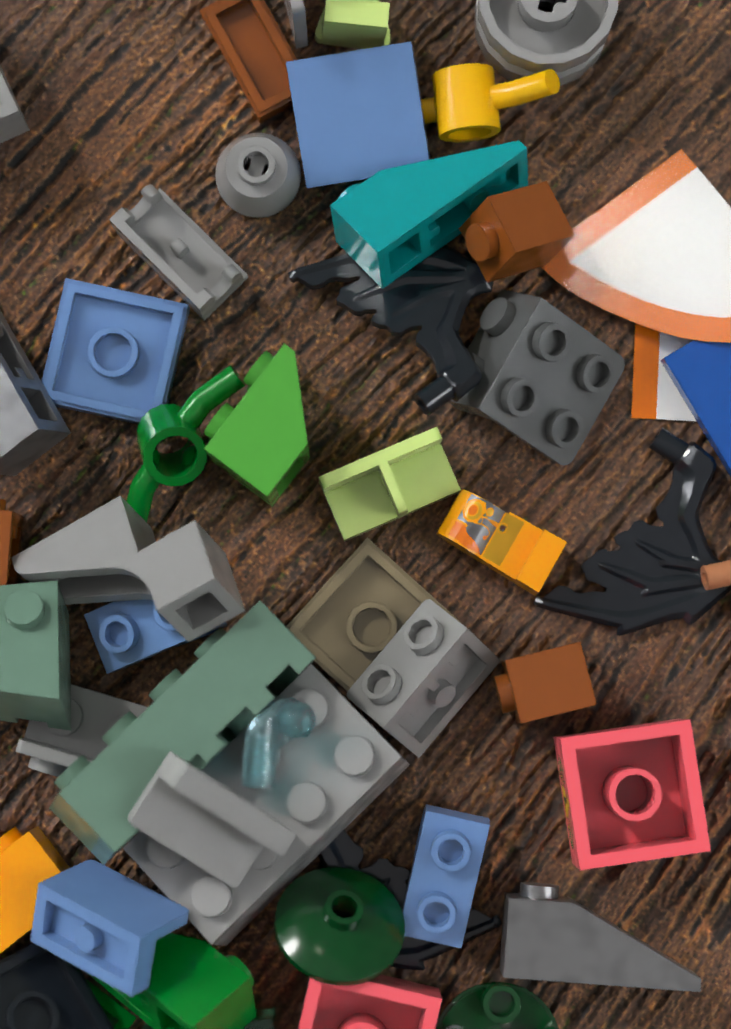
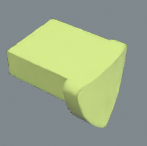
M326 0L325 9L315 31L316 42L360 49L390 45L391 38L388 25L390 3L380 2L379 0Z

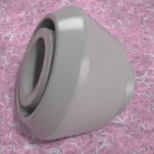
M251 133L235 139L223 150L216 165L215 179L222 199L231 209L244 216L263 218L281 212L293 201L299 190L301 170L297 156L283 140L266 133ZM250 163L249 169L245 170V166ZM268 166V170L263 174L265 167Z

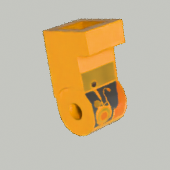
M461 489L436 533L452 546L534 596L541 590L567 541L545 529L543 531L511 512L508 514L491 502L464 489Z

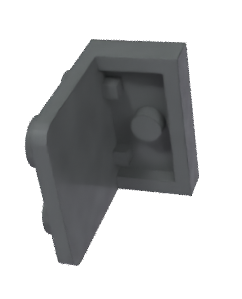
M501 289L497 298L490 302L483 311L480 319V328L467 349L480 368L482 378L479 384L457 402L451 400L448 403L458 410L492 420L552 462L568 465L574 460L623 373L625 362L619 353L542 297Z

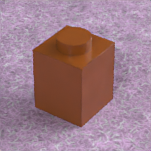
M547 181L488 196L459 228L465 239L469 254L477 262L487 283L545 266L575 236Z
M581 641L503 660L501 664L504 674L493 676L502 713L514 711L516 723L522 724L597 705Z

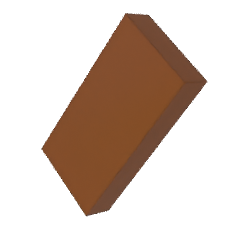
M218 0L199 10L203 23L259 124L292 107L286 62L297 60L266 2L264 0Z

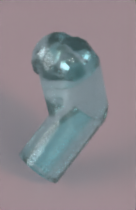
M292 697L276 700L248 724L245 730L241 785L252 788L275 787L277 750L293 738H299L300 736L308 737L315 727L316 716L314 710L308 704L301 703Z

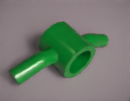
M231 365L195 390L182 407L175 404H161L150 409L141 418L137 427V442L143 465L131 482L126 502L146 523L154 492L160 484L182 486L194 481L202 473L207 462V453L204 450L205 443L199 428L210 411L246 386L240 375ZM170 436H181L188 439L186 445L174 453L164 454L156 448L163 439Z

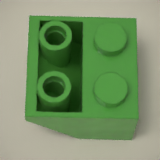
M286 344L282 345L275 356L265 351L257 359L243 380L248 385L247 393L235 408L225 403L214 415L203 433L209 438L204 450L211 461L271 507L275 505L310 459L295 351Z

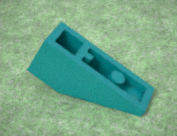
M518 140L380 170L361 184L358 183L348 187L335 202L330 204L336 242L383 289L460 235L459 228L488 196L528 186L527 147Z

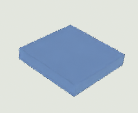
M412 41L286 62L306 188L368 179L380 170L430 160Z
M65 278L42 377V383L55 406L139 424L141 418L150 409L161 404H169L190 311L189 305Z

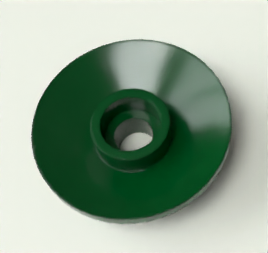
M327 867L316 869L300 876L285 889L277 904L274 931L282 953L297 970L322 983L349 986L371 981L392 966L403 945L405 921L396 898L381 882L358 870L343 867ZM333 911H345L351 914L352 917L341 918L337 916Z

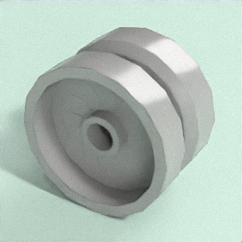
M476 0L474 11L475 38L485 60L505 79L513 81L547 69H553L559 77L560 86L580 78L599 59L618 10V0ZM538 7L549 8L552 12H544L539 10Z

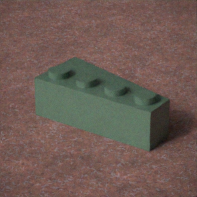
M58 580L0 585V721L18 723L19 719L47 722L49 728L72 731L69 612Z
M261 601L250 609L229 631L226 632L220 627L209 636L194 652L198 660L183 675L177 668L169 673L149 693L148 696L154 702L138 718L129 711L117 721L102 737V740L108 746L92 762L84 755H81L54 781V784L61 791L49 809L103 865L140 831L128 822V814L170 751L202 771L316 658Z

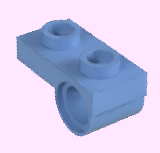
M153 600L114 601L84 614L107 674L119 671L173 647L188 643L156 610ZM225 622L196 639L214 633L220 627L225 628L227 623Z
M428 804L425 805L402 909L405 921V936L462 949L490 827V818Z

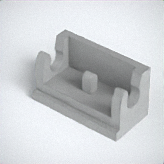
M152 184L146 185L141 191L143 197L130 211L127 208L121 207L109 220L116 234L205 321L248 278V274L161 188L157 190Z

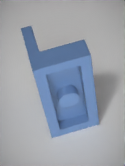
M89 859L38 883L31 942L133 997L149 987L156 940L186 925L189 909L119 872Z

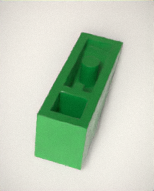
M169 933L156 940L149 987L133 997L89 974L153 1029H243L257 1017L252 989L254 979L249 969L236 956L229 954L225 957L204 940Z

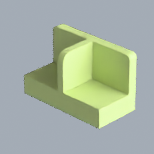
M434 427L318 477L322 491L344 541L460 493L461 489L441 445L443 438L438 427Z

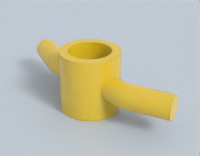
M467 63L442 68L432 75L434 97L421 99L425 124L437 122L439 138L446 142H469L489 138L501 131L499 109L522 105L557 94L560 90V80L553 69H547L513 81L496 84L494 68L488 64Z

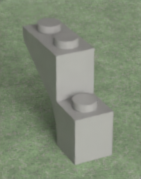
M121 495L11 557L15 571L30 583L58 580L66 605L153 600L156 610L188 642L245 612L226 553L196 520L156 541L152 528Z

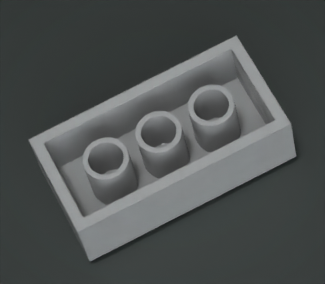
M310 664L202 770L298 834L283 858L264 846L241 883L237 887H231L142 831L125 845L123 849L170 900L189 909L188 920L211 945L227 946L410 764L329 680Z

